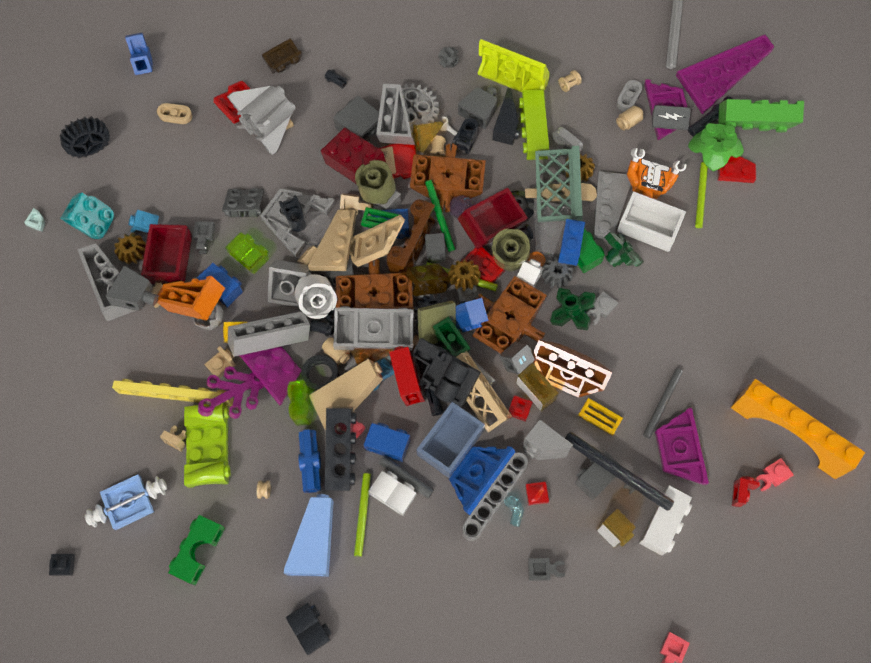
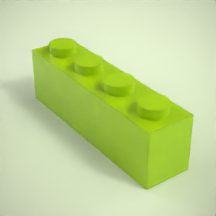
M544 89L523 90L522 98H519V108H522L520 123L524 125L521 128V137L525 138L523 153H526L527 160H535V151L549 150ZM539 156V160L548 159V156Z

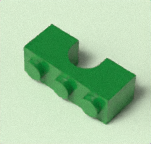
M198 515L197 519L195 518L190 525L191 531L187 538L185 537L179 546L180 551L177 557L171 560L168 572L195 586L206 567L198 563L195 558L197 548L202 544H210L216 547L225 530V527L201 515Z

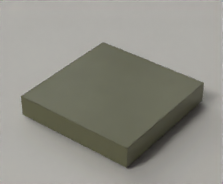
M454 301L418 308L419 339L423 338L432 344L438 343L432 327L447 317L456 326V304Z

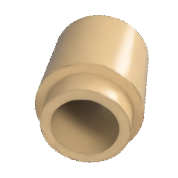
M637 106L630 107L616 119L617 125L621 130H629L643 120V111Z
M328 338L322 345L324 353L332 358L337 365L345 364L350 359V350H334V338Z

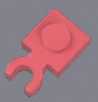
M782 458L763 469L766 475L761 474L754 481L763 480L765 486L760 490L765 491L771 487V482L776 487L794 476V474Z

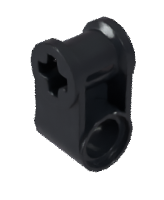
M473 118L465 119L453 139L452 144L456 145L458 149L465 151L466 154L470 153L478 136V122Z
M294 195L293 198L283 202L278 201L291 229L295 232L304 230L307 224L297 196Z

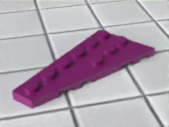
M762 35L679 70L676 73V77L703 115L773 51L774 45L766 35Z

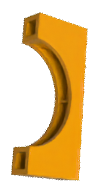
M754 379L740 393L731 406V409L746 419H765L797 435L817 454L820 461L818 468L834 479L854 470L865 454L863 450L757 379Z

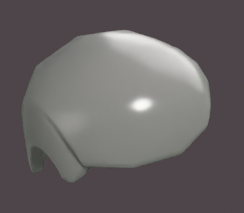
M216 304L207 321L194 318L195 325L208 331L216 329L223 320L221 306Z

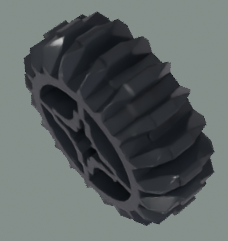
M84 116L82 119L77 118L74 122L70 121L71 124L65 125V129H62L59 135L61 146L65 152L72 157L77 156L78 158L82 156L87 158L89 155L104 150V146H107L108 141H110L109 130L105 123L92 116L89 118Z

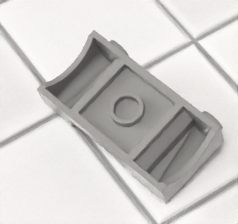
M347 306L335 308L334 350L365 348L393 349L394 351L396 347L400 346L404 348L409 347L410 351L413 350V309L350 308Z

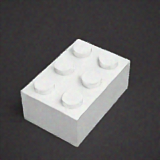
M633 191L617 232L669 252L686 211Z

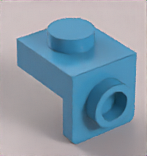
M137 210L134 215L130 216L128 225L131 226L130 232L134 233L135 230L148 233L149 225L158 224L159 216Z

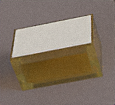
M533 364L517 375L516 384L541 412L556 401L559 393Z
M616 509L600 525L597 531L615 548L618 545L623 547L634 536L632 531L636 527Z

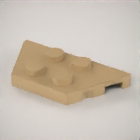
M399 215L353 236L349 254L353 263L359 267L388 254L405 219Z

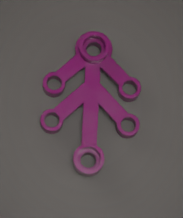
M226 367L224 377L227 380L237 379L244 381V383L236 384L219 380L218 376L210 375L207 378V386L209 388H220L228 391L213 399H202L198 404V413L204 417L211 416L216 406L234 397L233 405L229 409V416L233 419L239 418L242 412L241 402L244 392L251 388L250 396L246 400V407L253 410L258 405V392L264 386L260 381L255 380L258 378L253 372L245 374L236 372L234 367ZM232 410H237L239 413H233Z

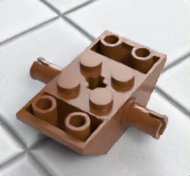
M451 144L446 145L445 157L414 155L410 188L430 198L425 182L432 180L443 212L444 205L446 208L445 212L450 211L451 200L466 201L483 193L486 160L456 158L457 146L452 144V150L450 149Z
M375 259V266L373 261L368 263L369 275L336 276V308L347 306L350 308L413 309L411 279L406 273L380 274L379 259Z
M514 276L497 301L493 302L482 294L478 295L479 298H482L485 310L488 312V321L483 322L482 327L477 328L473 334V337L501 354L511 344L519 342L524 335L537 343L539 339L544 338L546 333L531 325L547 297L543 292Z

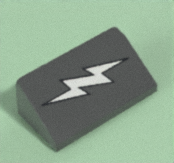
M655 105L652 112V128L688 130L690 108Z

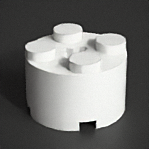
M309 275L299 279L295 288V298L300 310L306 316L320 319L326 317L331 310H334L337 296L326 277Z

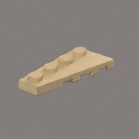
M337 210L308 265L309 271L347 270L357 216L356 210Z

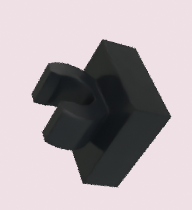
M51 554L49 576H73L75 554Z

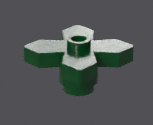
M609 232L604 237L612 246L605 258L613 267L620 266L623 263L627 266L633 264L635 267H639L644 263L642 258L633 250L634 248L622 234L615 235L613 232Z
M559 288L556 299L562 307L552 311L551 324L562 327L572 319L577 329L587 331L591 320L584 311L594 307L596 301L595 293L583 292L581 295L576 296L571 293L570 289Z

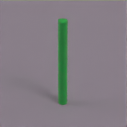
M432 180L426 181L425 184L431 202L435 204L434 211L441 231L444 233L448 252L454 251L456 249Z

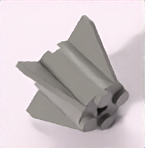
M266 86L232 92L227 97L237 109V114L241 115L237 128H245L249 134L252 135L254 133L257 135L256 139L260 140L268 152L273 155L279 148L290 117L296 109L295 105L285 97V91L280 86Z

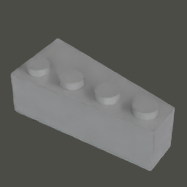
M95 243L78 249L83 266L106 321L136 311L110 305L106 295L118 277L119 272Z

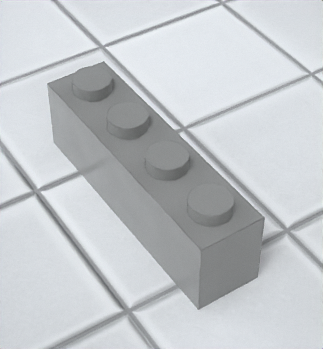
M297 312L228 326V345L233 356H239L307 341L310 323L303 312Z

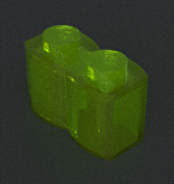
M240 232L225 248L229 255L252 274H255L269 260L268 251L264 246L255 244V240L249 234L245 235Z
M304 380L291 381L287 388L288 397L291 400L289 404L290 418L296 426L310 425L313 418L312 409L309 406L311 403L309 397L311 394L310 389Z

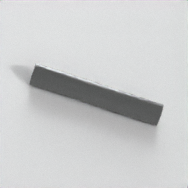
M383 456L379 464L395 474L402 481L412 485L415 490L426 498H429L433 493V489L388 457Z

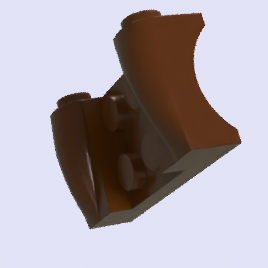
M417 199L412 203L410 207L411 215L414 218V225L411 230L412 235L410 239H406L404 248L393 246L387 254V265L391 274L406 273L408 267H414L425 245V234H430L435 224V220L430 216L435 204L421 199Z

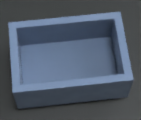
M452 402L416 449L417 456L450 478L484 432L485 424Z

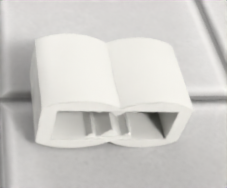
M382 471L368 492L372 497L403 516L416 497L415 488L407 482H404V484L398 482V477L392 472L388 471L385 473Z

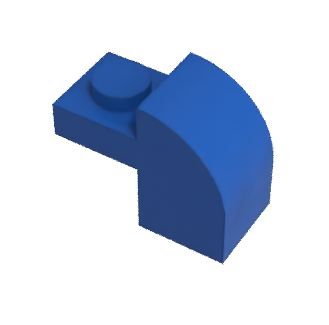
M143 32L127 35L125 39L131 53L130 61L135 75L152 72V57Z

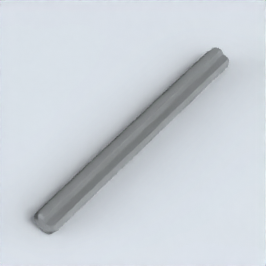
M673 0L666 59V68H669V70L676 68L683 0Z

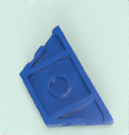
M507 446L506 449L472 447L449 478L457 497L463 505L464 511L468 515H471L516 452L512 447Z

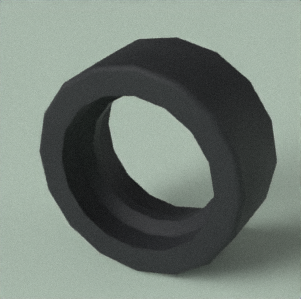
M326 355L312 356L304 363L301 371L304 384L312 392L340 377L337 364ZM325 364L332 371L331 379L325 384H314L309 377L310 370L316 365Z

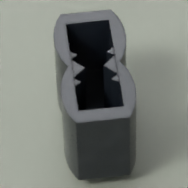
M306 603L286 617L307 655H311L330 642L329 636L332 634L326 623L322 625L318 617L321 614L316 605L311 606L310 603Z

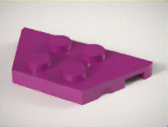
M649 79L645 80L644 86L651 115L655 105L687 107L683 89L670 87L663 83L656 85L650 83L651 80ZM655 128L657 140L664 138L677 129Z
M280 346L239 355L279 406L282 405L302 371L284 348Z
M688 408L685 412L655 431L662 470L666 473L707 485L709 481L692 408Z

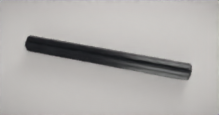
M569 432L566 435L565 439L573 444L572 447L666 511L672 508L674 505L672 499L574 433Z

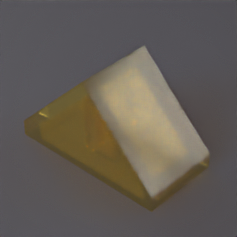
M433 121L413 124L415 147L418 152L423 153L444 123Z

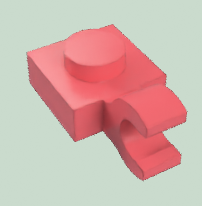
M671 632L667 633L659 652L665 656L661 663H682L690 643Z

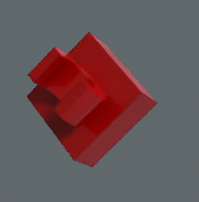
M514 395L509 413L512 417L526 422L533 402Z

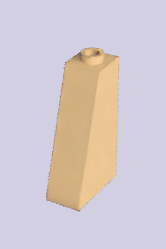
M367 359L309 395L325 430L327 407H353L354 411L383 380L381 375L383 371L377 362Z

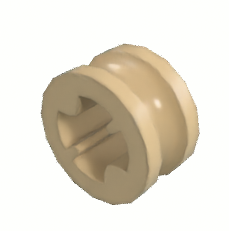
M259 480L257 484V498L265 497L269 499L271 491L270 481L266 480L263 483L262 480Z

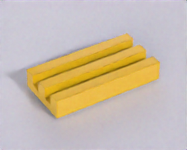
M590 398L587 399L578 414L579 417L612 436L623 417ZM588 405L616 420V423L590 409ZM585 411H586L587 413L591 414L592 416L598 418L599 420L603 421L604 423L610 425V426L613 427V428H610L609 426L603 424L602 422L598 421L597 419H595V418L591 417L590 415L586 414Z

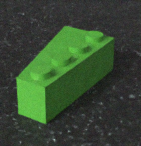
M727 99L719 104L718 124L731 125L734 128L738 126L744 130L759 128V131L774 129L779 133L787 132L788 129L803 123L804 101L788 104V100H780L779 102L769 104V100H759L752 103V100Z

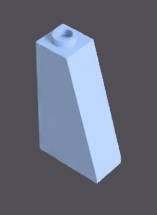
M318 494L316 497L310 498L284 568V574L287 576L329 577L334 504L329 495Z

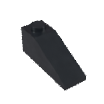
M507 88L493 129L492 140L513 146L514 140H518L520 129H518V117L512 90Z

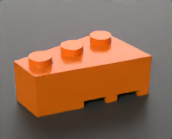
M212 276L206 277L205 280L192 279L191 282L187 283L183 281L163 284L157 294L159 296L157 303L168 312L207 321L225 287Z

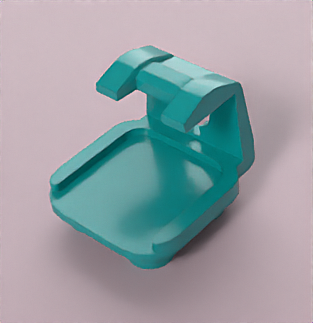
M81 192L72 197L60 219L92 239H101L114 219V212L96 197L87 196Z

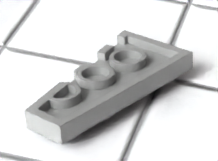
M598 172L594 239L606 240L604 237L609 232H615L631 186L627 174Z

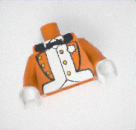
M633 148L631 150L633 160L630 161L627 177L632 185V191L652 199H657L672 188L679 176V171L686 169V163L678 169L677 165L680 160L673 163L674 170L671 171L672 168L641 159L645 155L644 149H640L637 156V148Z

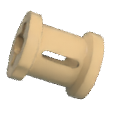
M576 70L571 71L566 77L559 78L558 82L564 92H568L574 85L581 84V76Z
M440 135L431 137L432 150L430 156L445 157L444 144L446 143V138Z

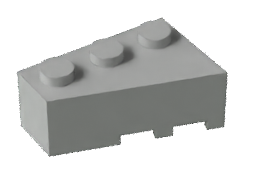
M383 84L376 133L380 143L415 145L405 95L401 85Z

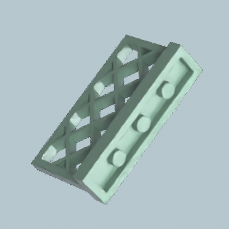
M572 146V149L535 151L538 222L566 221V219L583 221L579 146ZM568 154L569 160L564 165L557 160L560 155ZM539 156H548L551 161L544 166L539 162ZM553 162L561 167L555 174L548 169ZM563 170L569 174V178L565 182L557 177ZM545 171L552 176L546 184L540 179V176ZM554 179L561 184L556 191L548 186ZM564 187L570 191V195L565 200L558 195ZM545 189L553 194L547 201L541 197V193ZM555 196L562 201L557 209L549 204ZM566 205L571 209V215H562L559 210ZM546 206L554 211L550 216L541 217V211Z

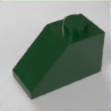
M449 317L432 327L439 346L446 350L444 353L448 352L455 357L461 353H469L470 346Z

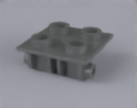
M228 189L222 212L229 218L242 217L243 212L245 217H248V214L249 217H258L262 214L260 204L264 189Z

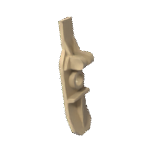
M581 183L582 200L592 202L597 197L596 188L591 184ZM549 184L548 186L556 191L561 184ZM565 187L560 191L564 193L560 195L564 200L570 195V191ZM537 188L525 189V198H537ZM547 189L541 193V197L546 201L553 195ZM555 196V197L549 202V204H550L551 202H553V201H560V200Z

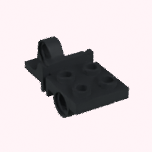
M420 338L412 353L413 357L427 364L419 385H426L425 388L434 391V395L448 403L453 402L459 407H463L481 372L450 353H444L446 351L444 348Z

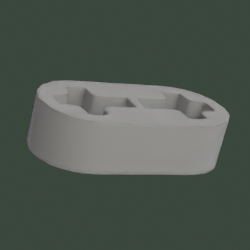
M559 127L553 132L554 140L564 149H572V146H579V151L583 150L581 141L565 128Z

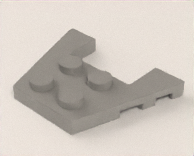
M280 188L262 212L260 218L297 258L306 244L305 241L292 235L293 230L286 216H284L278 201L283 202L296 195L304 216L310 207L327 215L336 202L333 198L328 197V199L320 198L319 195H304L303 192Z

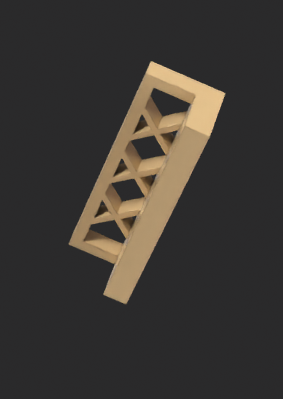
M468 352L461 353L456 357L480 371ZM481 372L473 386V392H470L472 398L469 395L466 401L479 420L485 424L487 432H490L512 418V416ZM476 396L483 397L485 400L484 408L477 407L475 404ZM487 412L494 413L498 419L491 426L486 420Z

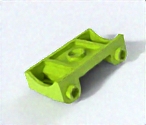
M225 403L216 406L213 414L208 417L198 413V405L184 406V426L186 427L184 485L188 488L206 484H229L228 477L231 475L230 465H228V418L230 416L229 407Z

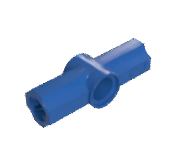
M310 429L299 432L300 453L298 454L299 468L302 471L303 492L315 493L321 491V457L318 451L317 432Z

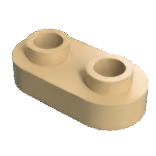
M164 103L157 109L159 118L164 122L187 124L193 118L190 108L184 105Z

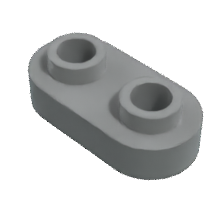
M630 80L625 84L617 100L619 110L624 112L636 104L642 91L640 82Z

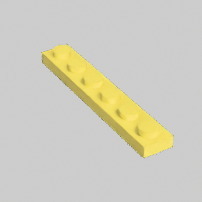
M129 379L114 380L112 386L119 394L197 403L202 399H213L226 392L225 390L212 392L201 387L195 390L184 385H179L177 388L171 387V385L166 383L152 385L151 382L147 381L134 383V381ZM231 398L223 403L226 406H232L234 399Z

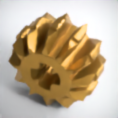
M587 153L584 156L580 154L581 181L585 182L588 181L589 177L593 176L595 168L592 158H587Z
M124 233V238L118 237L119 243L114 244L116 248L114 251L121 262H126V264L130 265L132 261L137 264L138 259L143 260L144 257L142 255L145 253L146 242L143 241L141 236H136L134 233L128 236Z
M465 258L463 262L457 260L456 265H451L448 275L451 277L450 284L455 285L456 290L462 287L464 292L467 287L472 290L473 285H478L481 277L478 265H474L472 260L466 262Z

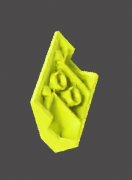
M480 39L479 56H482V63L478 75L523 92V90L546 89L550 75L546 64Z

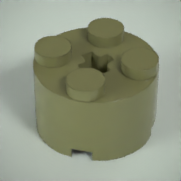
M379 160L369 161L370 164L365 166L364 164L361 165L356 171L355 180L362 199L373 204H386L396 188L389 166Z
M504 229L494 237L492 243V254L495 263L500 268L510 272L520 269L522 264L529 260L530 243L527 235L518 229ZM508 248H510V249H513V248H514V251H513V252H512V251H509V252H508Z

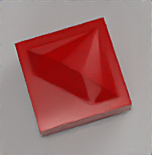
M546 482L525 485L528 506L549 503Z

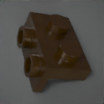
M291 38L262 54V58L272 74L283 72L289 64L295 65L301 60L302 56L301 50L298 51Z
M440 264L408 267L406 275L415 284L414 296L445 292L451 278Z

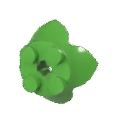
M709 123L688 144V148L692 152L702 153L705 165L713 172L724 167L731 156L737 158L744 153L742 143L735 133V128L731 125Z

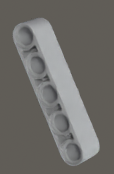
M514 453L465 521L462 534L466 540L475 541L480 537L525 472L528 459L523 453ZM514 460H520V461H522V462H523V467H521V468L515 467V466L513 465V461H514ZM509 476L512 479V483L504 484L501 478ZM497 492L500 494L501 499L493 501L489 495ZM486 509L489 512V516L481 518L478 515V511ZM473 525L477 528L478 532L475 535H469L466 532V528Z

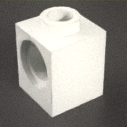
M530 259V261L528 260L522 264L517 278L535 288L544 268L540 266V262Z

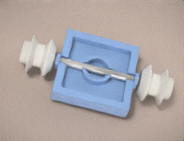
M133 476L101 491L100 494L105 507L103 508L96 504L95 510L92 511L88 508L85 520L89 526L93 525L96 528L97 522L106 523L108 516L112 528L118 530L153 513L154 510L148 496L157 499L158 493L165 495L167 485L163 478L159 479L156 476L155 482L151 483L148 480L145 488L141 476Z

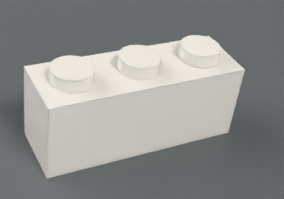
M670 485L664 490L663 494L672 499L674 505L669 511L657 505L639 544L661 556L666 552H671L675 541H673L675 533L679 534L684 525L681 520L684 515L687 516L692 508V505L689 504L692 497Z

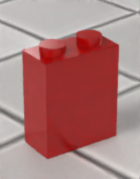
M396 347L389 354L400 397L406 407L425 402L421 385H419L414 358L409 347Z

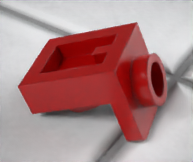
M742 476L736 480L733 486L732 506L741 507L745 505L750 499V491L748 489H757L760 487V482L754 481V478Z

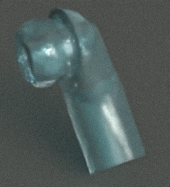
M508 496L505 499V506L509 507L513 512L510 525L520 527L524 508L517 497Z

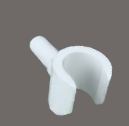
M442 117L444 123L438 121L439 129L441 131L447 130L455 136L458 132L449 125L447 117Z

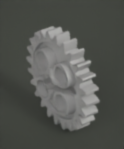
M412 83L411 87L405 84L403 92L409 119L412 120L410 121L412 132H414L415 136H417V131L424 134V128L430 130V125L434 126L435 120H438L439 103L436 100V96H433L432 91L427 93V87L421 89L420 84L417 88L414 87V83Z

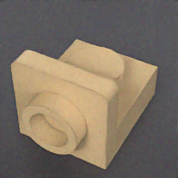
M221 346L217 348L219 353L204 364L219 379L224 375L226 367L236 366L232 360L234 358L233 354L228 349L224 351Z

